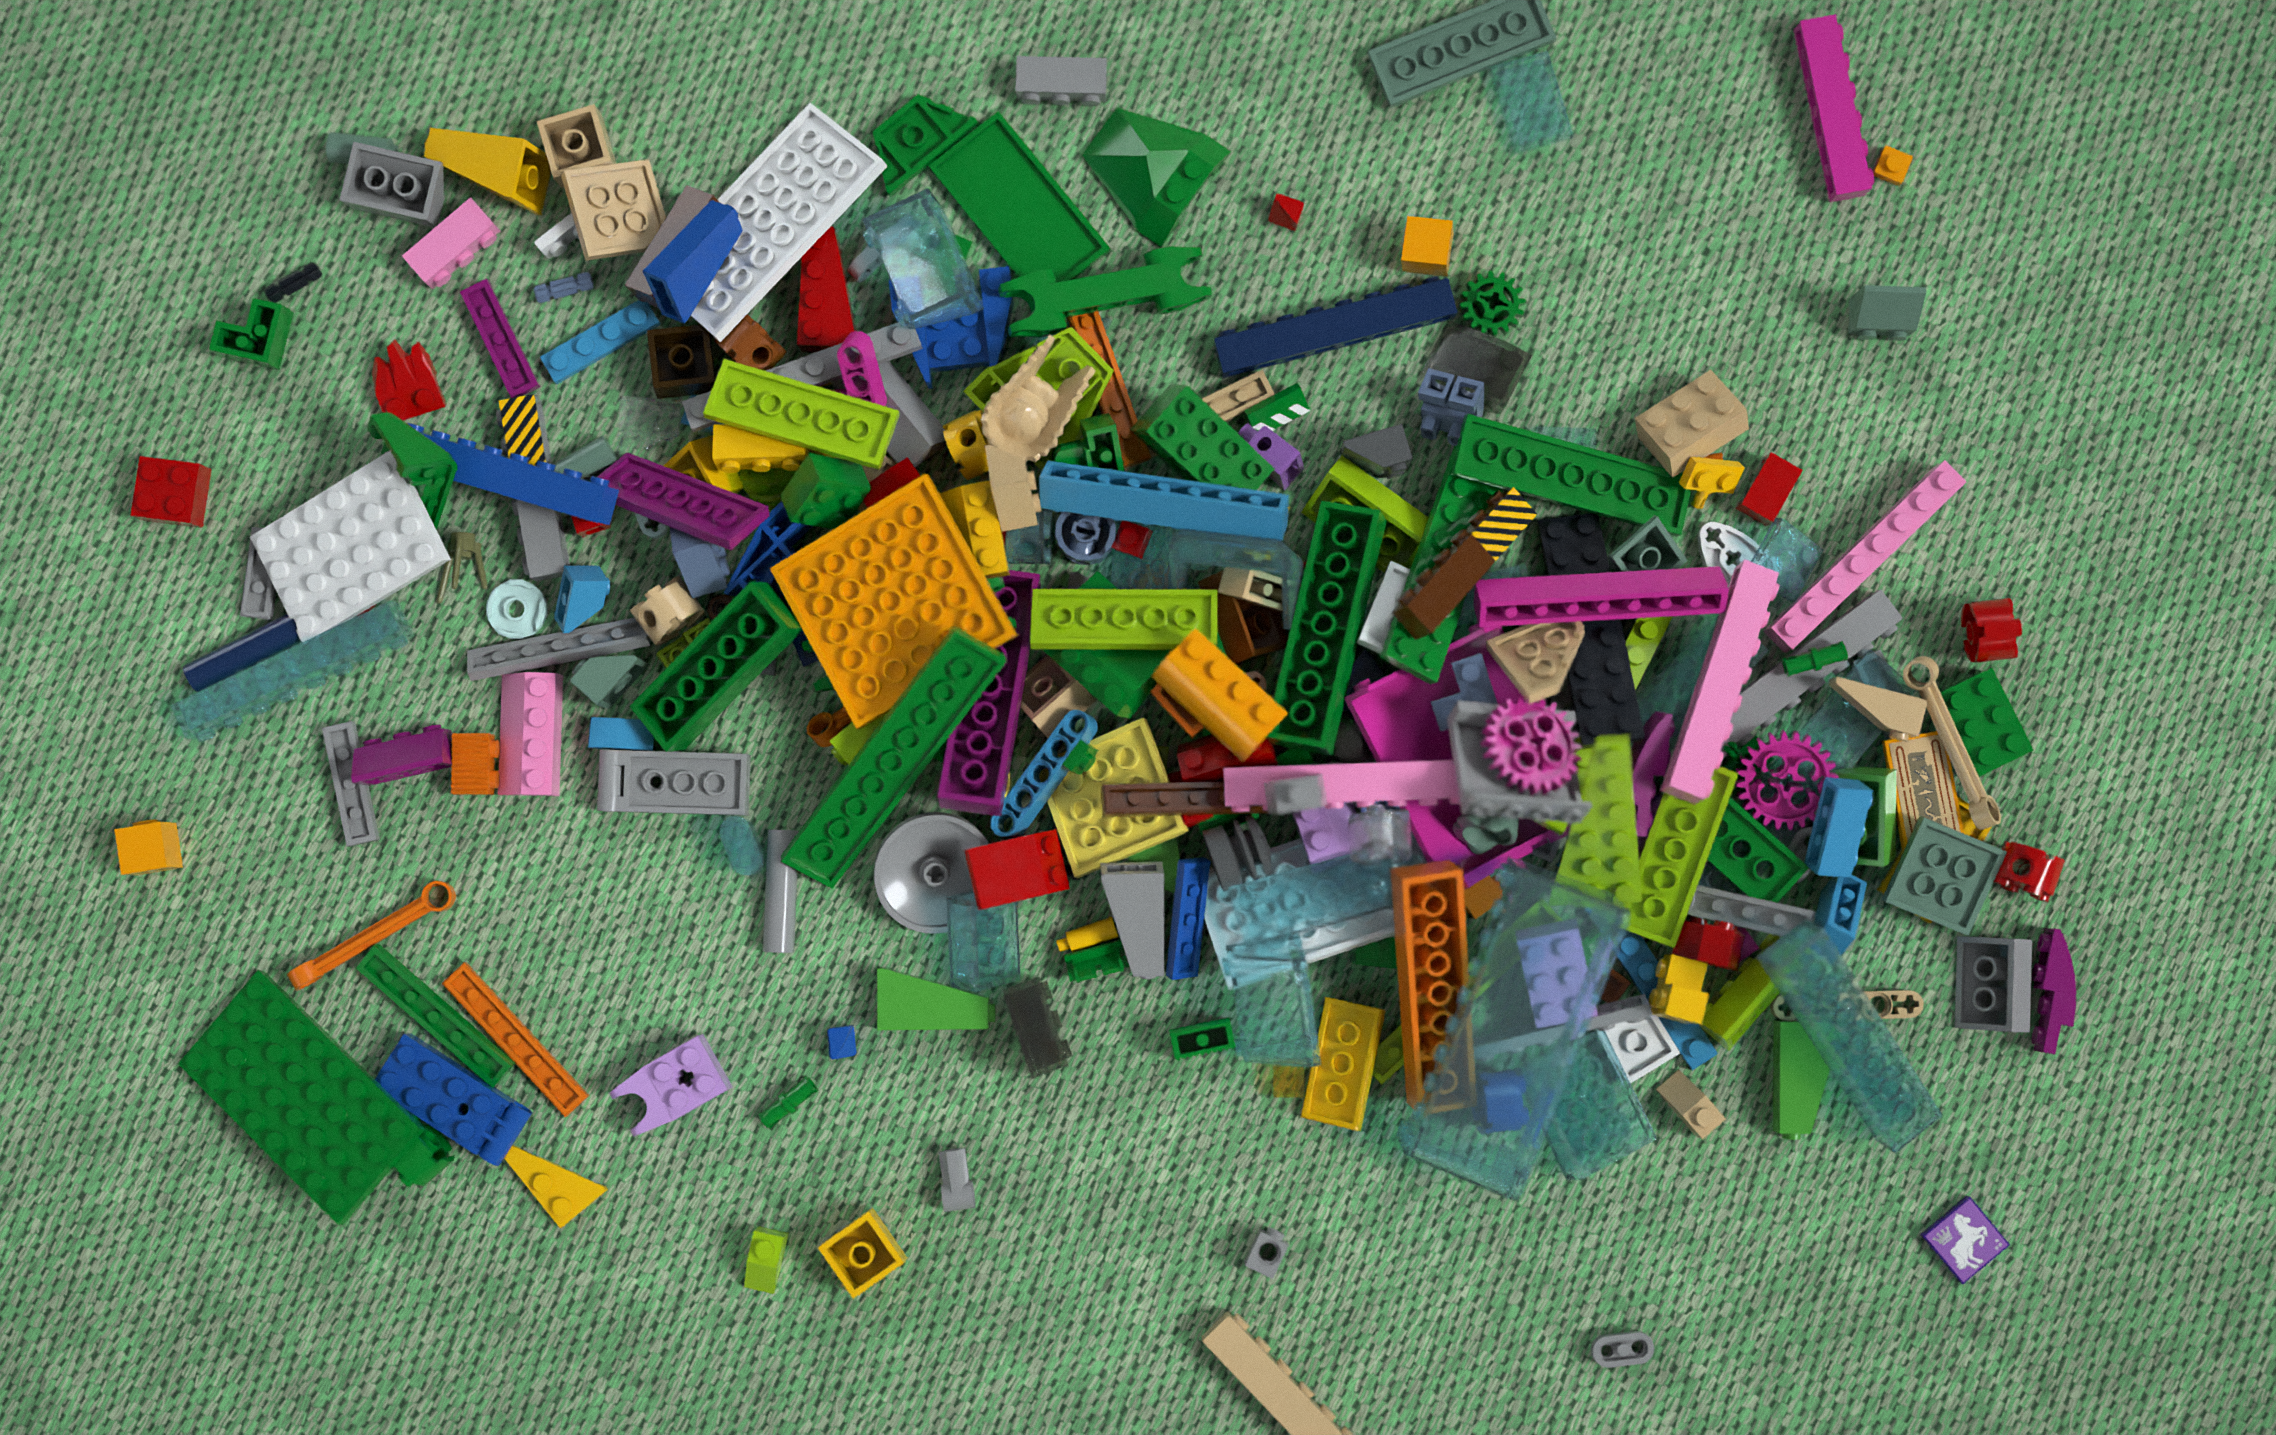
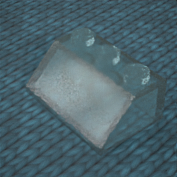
M974 891L946 897L951 987L979 992L1021 980L1017 902L978 910Z

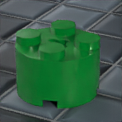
M414 1114L412 1115L418 1122L421 1120ZM419 1122L425 1130L394 1166L399 1172L398 1177L400 1181L408 1187H411L413 1184L426 1186L455 1159L454 1155L449 1156L448 1152L452 1150L449 1141L440 1131L429 1124L426 1126Z

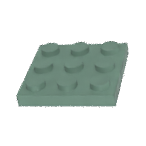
M1920 815L1882 900L1969 936L2007 852Z

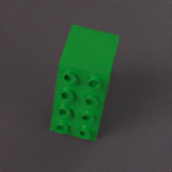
M1170 384L1130 429L1183 480L1257 490L1275 469L1188 385Z

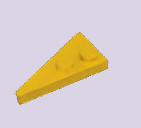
M512 1145L504 1158L559 1228L564 1227L608 1190L602 1184L593 1182L547 1159L522 1150L516 1145Z

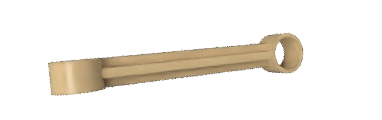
M1916 657L1905 666L1903 679L1910 688L1919 691L1922 699L1928 700L1926 708L1969 799V812L1974 824L1980 830L1998 825L2001 822L1998 805L1992 796L1987 795L1935 682L1939 675L1938 665L1929 657ZM1919 663L1926 666L1930 671V680L1925 683L1917 681L1911 672L1912 665Z

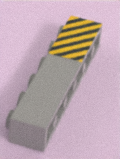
M535 394L499 400L500 410L496 411V417L499 427L504 430L505 439L501 440L504 456L510 458L511 453L529 457L528 463L532 465H537L538 460L552 464L541 399ZM512 498L513 512L515 516H519L521 526L517 528L518 541L521 546L524 545L526 557H522L525 575H529V578L536 582L562 577L564 566H570L561 512Z

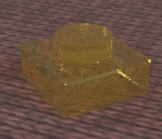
M1273 1066V1098H1304V1066Z

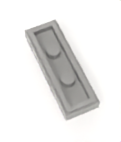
M252 527L251 536L263 528ZM250 539L240 616L273 620L277 591Z

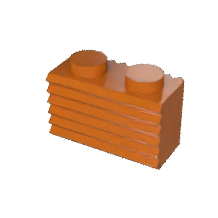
M452 733L451 794L494 795V789L499 788V771L495 770V758H499L500 755L499 740H495V735L490 733Z

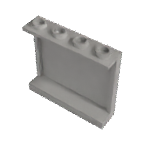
M1468 701L1456 702L1447 717L1462 813L1474 814L1479 817L1489 815L1501 816L1507 819L1526 818L1536 821H1564L1567 824L1581 823L1592 808V802L1582 801L1577 771L1570 776L1571 780L1565 785H1562L1555 792L1551 789L1546 795H1542L1539 790L1534 796H1530L1528 787L1519 794L1518 784L1515 783L1510 788H1507L1508 779L1506 777L1500 780L1496 779L1500 772L1498 768L1489 770L1488 767L1493 763L1492 758H1483V755L1489 748L1481 745V742L1487 738V736L1481 733L1488 725L1485 721L1493 714L1492 711L1499 705L1501 706V704ZM1555 709L1557 714L1565 711L1566 715L1563 720L1565 722L1573 721V726L1577 722L1575 711ZM1537 724L1538 728L1544 732V729ZM1509 729L1510 734L1516 737V734ZM1546 753L1548 758L1551 761H1554L1553 757L1550 754ZM1518 758L1520 764L1526 767L1525 762Z

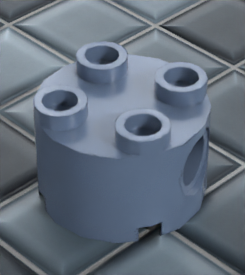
M1063 511L1056 522L1055 535L1060 551L1068 560L1078 565H1093L1101 563L1111 554L1113 550L1111 547L1116 537V526L1111 518L1084 516Z

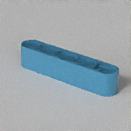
M1072 710L1063 717L1004 799L1002 816H992L990 826L996 835L1013 839L1021 837L1069 772V769L1063 765L1068 755L1080 739L1090 743L1095 736L1098 725L1093 716L1080 710ZM1084 718V729L1077 733L1075 724L1079 719ZM1066 743L1067 751L1064 756L1059 758L1057 749L1061 744ZM1044 768H1048L1049 776L1047 780L1041 782L1039 774ZM1029 792L1031 801L1026 807H1023L1021 803L1022 797ZM1011 817L1013 826L1006 832L1004 830V822L1007 818Z

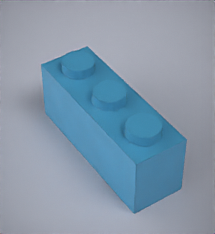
M1829 777L1824 779L1804 861L1817 875L1852 876L1853 868L1858 861L1857 852L1860 840L1865 833V820L1868 809L1872 805L1873 790L1859 780Z
M1854 875L1851 877L1833 876L1820 893L1808 945L1809 948L1834 962L1840 958L1856 938L1867 882Z

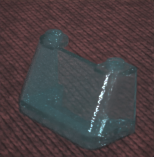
M929 188L862 219L866 230L862 232L864 239L870 249L875 247L880 253L898 297V309H895L894 313L901 327L906 325L912 330L973 315L985 309L946 213Z
M1294 934L1227 945V957L1222 958L1224 976H1231L1240 1036V1038L1234 1039L1237 1057L1243 1056L1244 1062L1306 1068L1321 1066L1309 974L1300 935Z

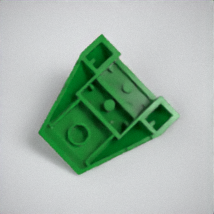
M1117 107L1084 151L1082 157L1110 192L1120 209L1123 210L1132 222L1134 228L1162 248L1179 225V218L1210 175L1214 177L1231 151L1207 134Z

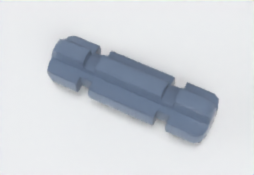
M589 272L577 274V278L570 276L551 281L548 286H546V283L534 287V294L538 303L551 301V297L559 299L577 294L580 289L582 292L593 289V279Z

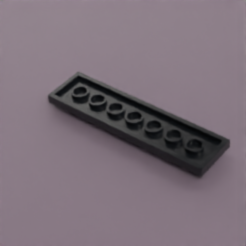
M1588 513L1538 520L1537 528L1547 576L1610 573L1599 515ZM1621 620L1581 621L1584 625V636L1569 667L1567 678L1582 749L1593 748L1597 736L1629 734L1630 743L1644 741L1645 734Z

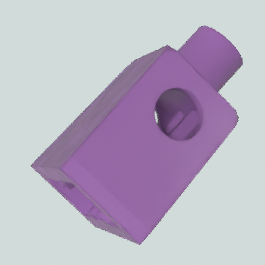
M1246 424L1238 432L1247 443L1275 468L1268 477L1284 491L1303 471L1304 465L1301 453L1267 426H1263L1257 431L1249 424Z

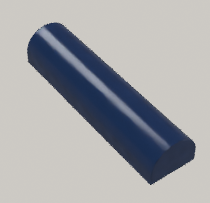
M285 614L184 665L183 671L187 681L196 692L201 693L301 643L296 632L297 626L294 619L289 618L288 614Z

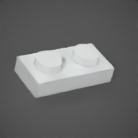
M572 213L534 241L548 259L563 254L567 250L568 244L579 238Z

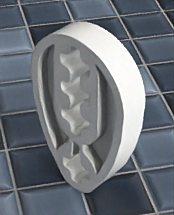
M1709 522L1699 529L1697 534L1698 547L1704 567L1720 566L1728 586L1736 565L1731 564L1728 566L1725 561L1728 559L1727 552L1730 555L1734 553L1738 555L1736 559L1737 564L1745 559L1772 570V564L1767 553L1754 540L1739 530L1717 522ZM1707 529L1710 532L1718 531L1719 535L1716 537L1718 543L1706 541L1705 538L1708 536Z

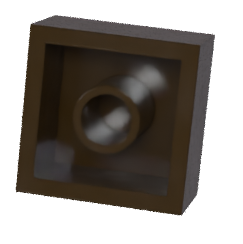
M701 325L647 330L653 389L657 399L699 395L712 391L716 380L711 335Z

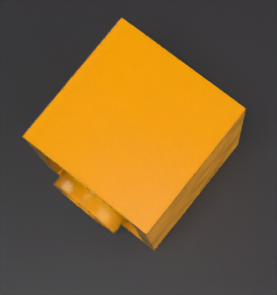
M1407 216L1401 257L1402 271L1447 277L1453 240V221Z
M146 820L132 823L133 826L114 829L121 875H144L183 868L177 823Z

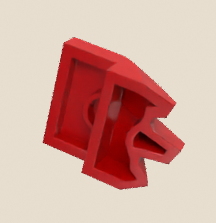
M394 339L387 345L389 361H385L381 357L374 358L372 377L376 398L383 413H392L404 421L446 407L447 404L436 379L437 373L430 355L419 341L412 345V351L408 354L404 352L396 339Z

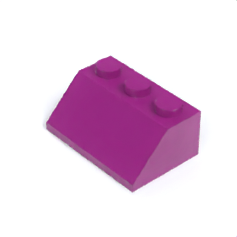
M432 725L422 728L423 733L412 735L409 731L394 734L393 740L382 742L381 738L364 741V747L354 749L351 772L352 783L372 786L450 768L452 765V731L445 728L441 729V725Z

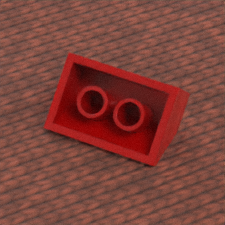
M1214 735L1179 744L1177 749V758L1184 783L1224 782L1223 768L1278 766L1273 744L1266 737L1244 762L1240 761Z

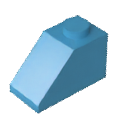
M564 566L554 615L563 633H570L603 608L605 597L610 592V581L600 566Z

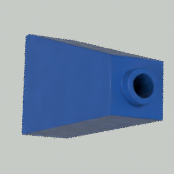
M711 200L643 270L662 315L685 323L693 313L743 231L738 219V213L732 206Z

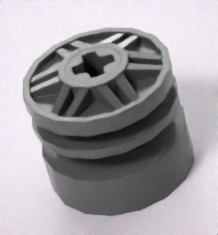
M1252 814L1244 816L1247 827L1245 831H1242L1237 819L1232 820L1234 834L1231 836L1227 835L1221 824L1202 831L1212 865L1223 892L1242 886V870L1246 869L1254 881L1258 880L1255 866L1259 864L1265 877L1273 875L1271 868L1272 856L1262 828L1255 822Z

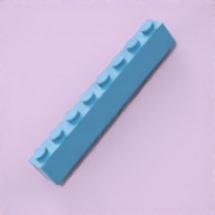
M1054 461L1046 462L1039 477L1041 508L1050 509L1055 512L1064 511L1084 516L1111 518L1116 521L1126 520L1139 522L1144 525L1153 524L1173 529L1201 531L1206 534L1215 533L1229 535L1234 538L1257 539L1268 543H1282L1288 523L1289 495Z

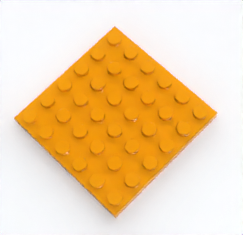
M926 473L770 568L856 729L865 727L890 711L953 625L994 649L1017 636L1016 631L934 483Z

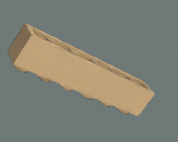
M1227 1311L1201 1336L1202 1342L1291 1435H1354L1346 1426L1340 1429L1333 1421L1336 1418L1335 1414L1324 1403L1319 1406L1312 1399L1315 1394L1303 1381L1298 1384L1290 1376L1293 1371L1284 1360L1280 1358L1276 1361L1268 1353L1271 1347L1262 1337L1258 1335L1254 1338L1247 1331L1250 1325L1240 1314L1236 1313L1233 1316Z

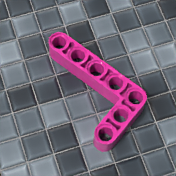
M861 331L851 332L837 352V359L846 389H834L831 391L886 406L887 397L873 343L866 333ZM851 348L856 349L859 353L854 352ZM859 376L864 377L866 381L862 380Z

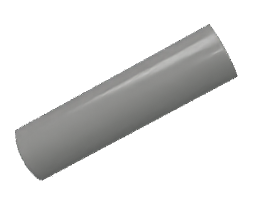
M768 830L763 952L794 953L798 870L782 863L781 854L799 831Z

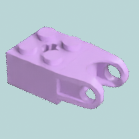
M704 1034L643 1066L609 1094L613 1100L619 1096L634 1093L641 1096L646 1102L647 1112L645 1117L635 1128L630 1130L634 1137L684 1116L733 1088ZM684 1070L686 1073L693 1072L695 1078L691 1079L692 1085L689 1082H684L682 1077L684 1076Z

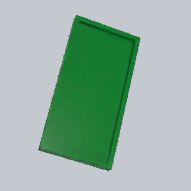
M999 111L928 166L1017 278L1029 272L1053 269L1056 282L1072 280L1111 251L1108 244Z

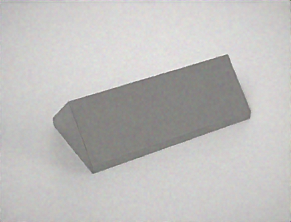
M890 361L878 365L887 397L885 407L899 410L900 416L886 452L896 464L908 457L916 468L947 445L943 435L944 428H942V424ZM859 376L862 380L866 381L864 377ZM843 378L831 382L834 389H846Z

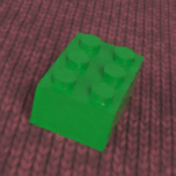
M1993 668L1977 672L1940 690L1979 777L2034 751Z

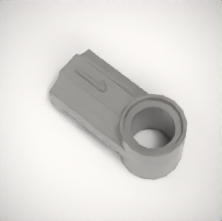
M966 1148L939 1151L940 1170L943 1180L941 1196L944 1212L975 1208L974 1187L972 1180L969 1178Z

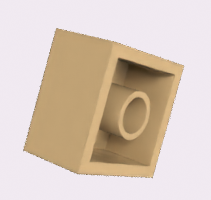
M595 104L537 121L552 176L561 188L564 187L561 178L564 170L616 164L603 116Z

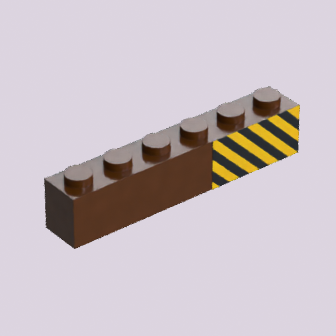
M1514 487L1503 493L1500 490L1493 493L1486 500L1488 506L1484 510L1481 509L1469 519L1468 522L1471 525L1466 530L1462 529L1451 539L1453 545L1449 549L1446 548L1433 559L1435 565L1431 569L1424 570L1415 579L1417 585L1413 589L1406 590L1397 599L1399 605L1393 610L1392 614L1415 640L1433 633L1537 515Z

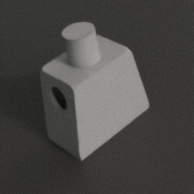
M1323 774L1264 782L1268 814L1314 809L1327 805Z

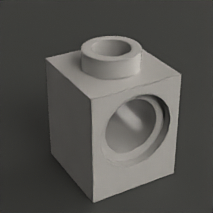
M1268 1227L1267 1231L1259 1228L1244 1260L1245 1266L1273 1279L1289 1246L1288 1242L1283 1240L1285 1234L1271 1227ZM1265 1243H1271L1276 1247V1253L1271 1258H1263L1259 1254V1248Z

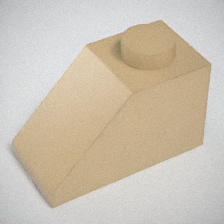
M1679 1069L1655 1089L1696 1137L1704 1139L1726 1120L1708 1097Z

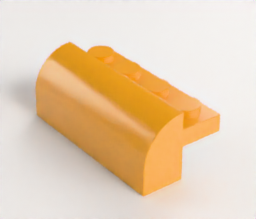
M1196 628L1176 649H1173L1152 675L1154 681L1242 762L1249 757L1264 741L1265 737L1287 715L1284 709Z

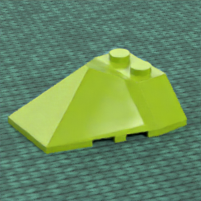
M1072 327L1053 335L1055 341L1036 374L1037 377L1042 381L1048 382L1057 391L1065 379L1070 378L1087 365L1092 366L1096 370L1094 375L1088 380L1089 387L1083 392V398L1076 402L1077 409L1071 414L1070 421L1064 426L1063 435L1057 437V445L1081 438L1082 432L1079 420L1092 416L1114 372ZM1046 339L1021 353H1017L985 369L963 392L984 412L986 403L990 401V396L993 393H997L1001 386L1009 382L1013 375L1018 372L1020 366L1027 362L1031 354L1038 346L1043 345ZM1054 447L1050 448L1047 456H1041L1036 462L1032 461L1041 471H1043L1047 461H1053L1052 451Z

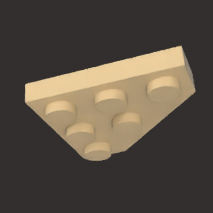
M1581 621L1527 624L1487 640V651L1527 702L1532 704L1559 692L1583 639L1584 625Z

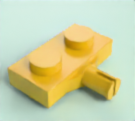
M1690 456L1679 484L1684 489L1697 490L1691 505L1697 509H1703L1709 494L1715 492L1733 494L1745 467L1738 461Z

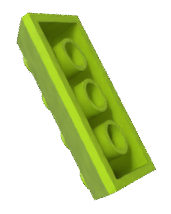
M1341 455L1328 471L1301 513L1316 523L1321 500L1381 510L1387 522L1376 567L1385 573L1390 561H1393L1406 568H1410L1429 517Z
M1769 934L1760 944L1759 948L1762 951L1755 959L1750 956L1739 969L1741 975L1734 982L1730 979L1721 988L1719 1000L1714 1005L1711 1002L1706 1005L1702 1024H1699L1700 1027L1725 1049L1730 1051L1808 962L1809 947L1804 943Z

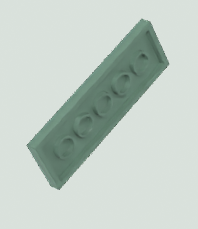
M1493 0L1368 50L1367 56L1389 108H1392L1554 43L1557 37L1541 0Z

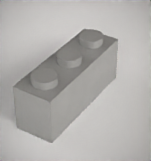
M1017 56L1015 91L1017 100H1022V103L1036 105L1040 101H1052L1055 105H1068L1070 101H1079L1085 106H1098L1100 102H1106L1107 58Z

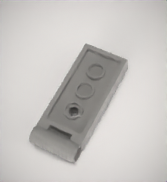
M599 750L597 811L749 816L751 755ZM656 777H660L662 780L661 786L655 788L653 785V780Z

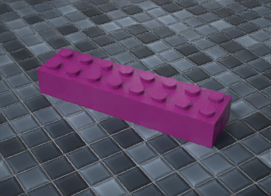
M1009 570L1010 575L1000 577L1003 578L1005 587L995 592V595L1007 617L1015 618L1017 627L1014 630L1017 636L996 648L997 651L1006 655V663L948 737L938 792L940 808L1002 816L1031 648L1033 589H1041L1040 574Z

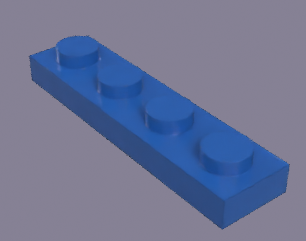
M1204 857L1178 860L1166 976L1172 980L1198 976L1211 862Z

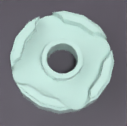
M510 579L503 582V584L496 587L490 593L486 603V616L498 634L510 639H525L535 635L543 627L547 618L548 604L543 592L536 585L522 579ZM521 601L524 605V613L520 617L513 618L509 613V607L513 602Z

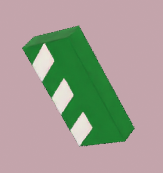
M1298 383L1244 410L1250 426L1257 431L1263 426H1267L1273 431L1310 411Z

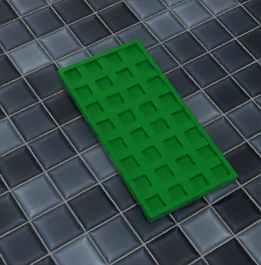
M258 970L178 1063L337 1225L344 1226L425 1130L268 974L261 970Z

